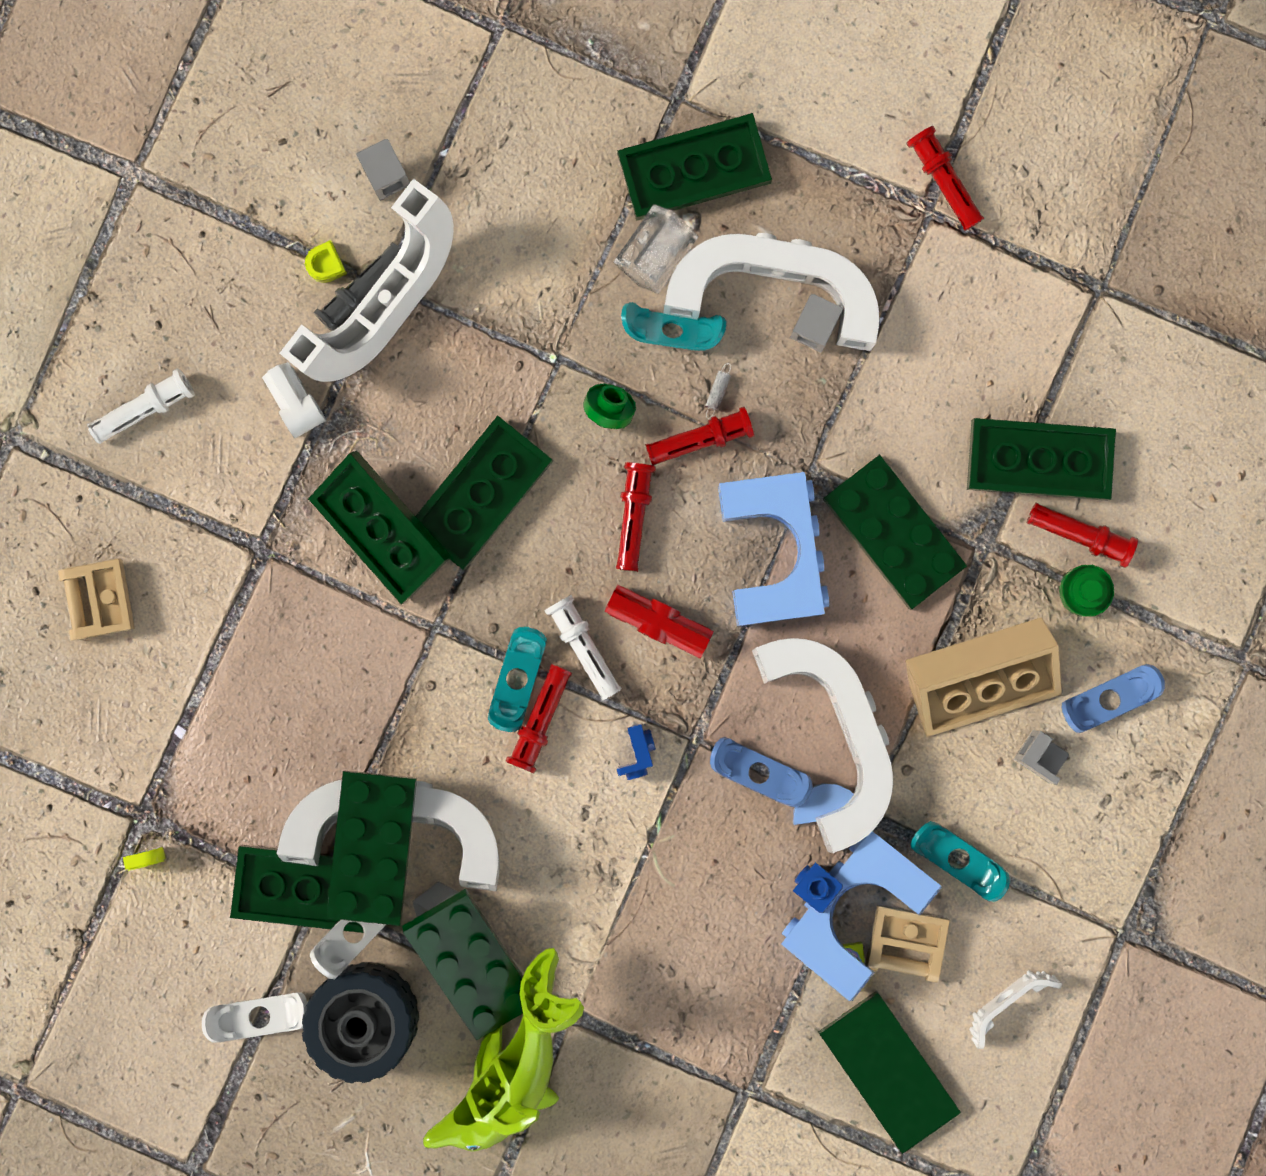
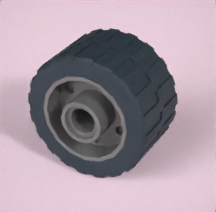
M361 962L356 965L351 964L336 979L328 978L315 991V994L306 1005V1012L302 1018V1038L306 1044V1051L309 1057H312L316 1063L315 1065L321 1071H325L334 1079L344 1080L346 1083H367L387 1075L391 1069H394L400 1063L416 1036L419 1011L417 1009L418 1002L416 996L410 989L411 986L399 976V973L378 963L377 965L369 964V962ZM356 1017L362 1018L367 1026L360 1025Z

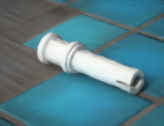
M178 368L173 370V375L156 385L153 383L147 385L144 389L145 393L87 424L94 440L101 444L155 412L159 414L165 413L169 410V406L185 397L189 399L194 397L193 388L183 372Z
M570 595L544 611L547 615L552 616L562 633L560 635L561 640L565 643H570L584 670L600 694V698L605 700L620 691L621 687L616 682L587 632L590 630L589 624L581 619L572 603L574 598Z

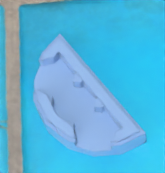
M822 783L814 786L809 798L802 805L794 808L793 825L816 822V817L843 807L854 794L837 784Z

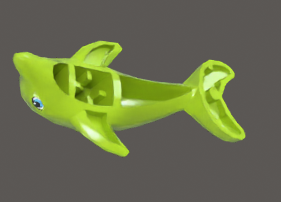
M554 948L546 949L537 955L524 973L519 993L523 1017L515 1036L503 1051L502 1026L482 1039L474 1062L473 1082L466 1096L458 1106L428 1130L423 1138V1145L426 1148L437 1149L453 1146L472 1152L490 1148L506 1139L509 1135L527 1129L539 1119L540 1111L538 1110L548 1108L559 1100L558 1095L547 1087L553 1065L551 1033L565 1030L575 1024L582 1016L584 1006L577 998H559L552 994L555 971L559 961L558 953Z

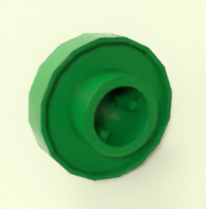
M603 383L589 388L583 402V408L588 418L598 426L609 429H621L631 423L636 412V402L624 389Z
M1080 565L1070 569L1063 576L1059 586L1060 599L1064 607L1072 614L1080 617H1093L1103 613L1111 605L1114 597V584L1110 575L1102 568L1095 565Z

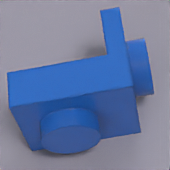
M641 724L627 727L637 761L617 767L618 776L626 774L627 780L648 775L646 768L653 767L649 751L656 750L651 730L643 731Z
M814 863L812 867L807 865L799 873L794 881L798 885L793 892L816 911L824 913L843 889V885L823 867Z

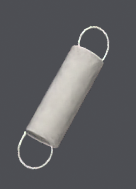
M721 370L717 373L705 405L708 409H713L714 412L719 410L731 377L729 372L728 374L722 373Z

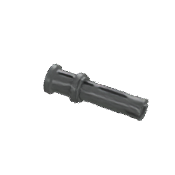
M392 242L346 288H338L335 291L336 296L321 310L316 309L313 312L316 317L330 331L340 327L351 316L397 256L400 248Z

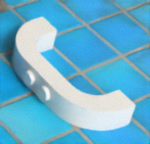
M415 179L410 182L391 207L401 216L405 223V238L402 247L355 311L340 327L325 334H316L301 324L279 353L310 378L321 382L340 380L354 374L372 361L387 345L424 297L445 265L453 240L454 225L451 212L437 195Z
M758 233L756 236L728 234L714 237L697 245L684 256L674 270L668 285L663 314L696 320L699 317L704 290L713 279L727 272H744L814 285L829 293L836 304L843 308L840 314L836 345L871 351L876 344L879 328V308L874 290L866 276L847 258L827 249L813 247L812 243L806 240L780 241L777 240L775 235L768 233Z
M791 638L773 641L756 647L752 652L764 684L787 675L800 674L818 681L830 697L857 769V785L854 795L847 804L815 819L828 852L835 853L848 848L864 839L877 827L888 808L892 795L893 772L885 747L889 745V739L882 725L877 726L872 713L876 711L874 699L869 691L864 692L857 674L849 663L833 649L823 644L807 639Z
M342 780L328 783L314 790L291 812L282 830L277 855L282 861L318 866L325 835L337 822ZM417 781L413 822L444 827L459 839L463 847L459 875L461 887L497 891L500 869L499 854L494 833L486 818L466 799L448 791L433 789V785L430 783Z

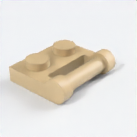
M113 559L58 571L60 582H64L72 629L69 630L70 641L135 629L122 559ZM81 578H86L94 625L90 626L86 625L78 581Z
M877 905L865 965L873 971H877L878 968L923 976L926 981L937 983L940 977L950 920L948 918L927 914L918 915L912 911ZM883 945L930 953V956L926 963L881 953Z

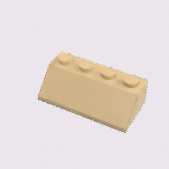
M1042 617L905 660L909 686L927 737L1062 695L1059 646Z

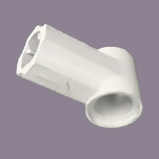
M289 362L273 367L262 377L281 409L279 414L294 438L301 436L326 421L315 399L310 393L307 394L301 380Z

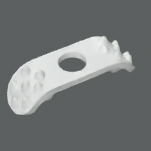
M340 920L312 949L310 953L312 963L324 976L329 979H336L386 924L357 922L363 927L364 935L358 943H350L344 938L343 930L347 923L357 921Z
M1028 970L1027 974H1024L979 1009L977 1013H973V1027L969 1029L973 1035L972 1041L976 1048L984 1049L985 1035L994 1026L992 1019L1030 989L1037 993L1048 986L1061 989L1062 983L1055 975L1050 976L1045 971L1041 973L1037 971L1035 974Z
M302 992L209 1007L202 1017L203 1034L212 1043L303 1029L302 1018L306 1012V997ZM259 1006L265 1007L270 1013V1021L263 1028H256L250 1021L251 1012Z

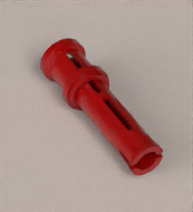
M930 126L912 137L906 144L909 148L915 150L924 165L922 167L923 172L927 173V175H932L959 219L964 231L985 218L979 212L950 164L952 155L949 151H944L934 134L936 132L935 127Z
M743 406L739 408L737 413L719 419L716 416L711 417V420H708V424L651 444H645L651 464L655 466L664 461L715 444L716 447L720 446L722 448L726 446L728 441L746 435L749 438L754 437V431L747 410Z
M625 462L624 468L627 470L625 491L621 492L620 497L622 502H625L616 569L638 572L645 507L652 502L649 490L651 475L655 473L656 466Z
M1036 502L1026 522L1029 525H1034L1088 547L1091 555L1097 557L1101 554L1116 560L1123 568L1129 565L1138 545V538L1131 537L1128 539L1110 531V527L1106 525H1100L1096 528L1041 506Z
M551 664L526 727L522 726L518 730L517 734L520 737L512 755L508 756L505 762L535 774V762L542 746H546L548 743V736L545 734L558 707L569 677L572 675L571 672Z

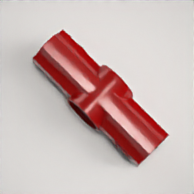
M618 584L604 611L610 616L638 628V632L665 645L669 643L701 659L714 632L706 626L681 616V612L658 600H649Z

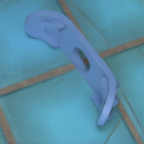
M1145 664L1062 702V712L1065 721L1073 731L1083 733L1158 698L1164 692L1165 680L1159 669L1153 665ZM1106 690L1116 692L1120 698L1119 707L1115 710L1104 709L1099 700L1102 692Z
M720 738L712 750L710 765L716 773L770 799L790 807H798L811 794L813 784L809 775L748 749L730 738ZM762 763L768 768L769 777L766 782L758 784L750 779L749 768L751 765Z

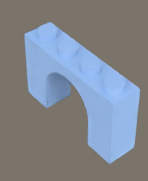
M805 472L719 483L718 492L723 522L755 517H768L778 520L793 534L798 551L796 564L789 576L783 581L773 585L732 591L737 627L825 614L824 607H829V595L827 586H821L819 572L824 571V559L822 551H816L814 537L819 536V523L817 515L811 516L809 502L815 499L812 480L806 481Z
M873 831L858 843L850 846L849 850L853 854L845 864L839 861L829 872L830 875L843 885V889L824 913H819L806 902L804 906L808 910L800 921L794 917L782 932V935L786 938L781 945L848 1001L854 1000L875 972L848 951L835 934L833 913L837 902L843 894L859 885H877L890 891L914 912L921 915L942 888L940 884Z

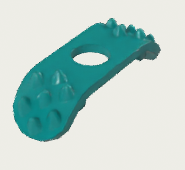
M634 302L626 303L621 313L625 332L636 341L697 351L708 350L716 346L722 339L727 325L726 319L721 315L709 318L700 317L696 320L652 312L647 308H641ZM673 323L679 325L683 333L677 338H669L664 335L662 328L667 324Z
M519 627L511 635L488 713L489 723L498 730L516 732L521 729L547 642V638L539 630L530 627ZM519 668L526 672L528 680L523 688L512 689L507 684L506 677L512 669Z
M930 821L924 824L914 835L911 842V849L914 852L925 857L964 883L985 900L996 902L1008 891L1010 884L1008 872L990 857L942 825ZM954 849L965 850L969 854L968 864L963 868L951 866L948 862V856Z

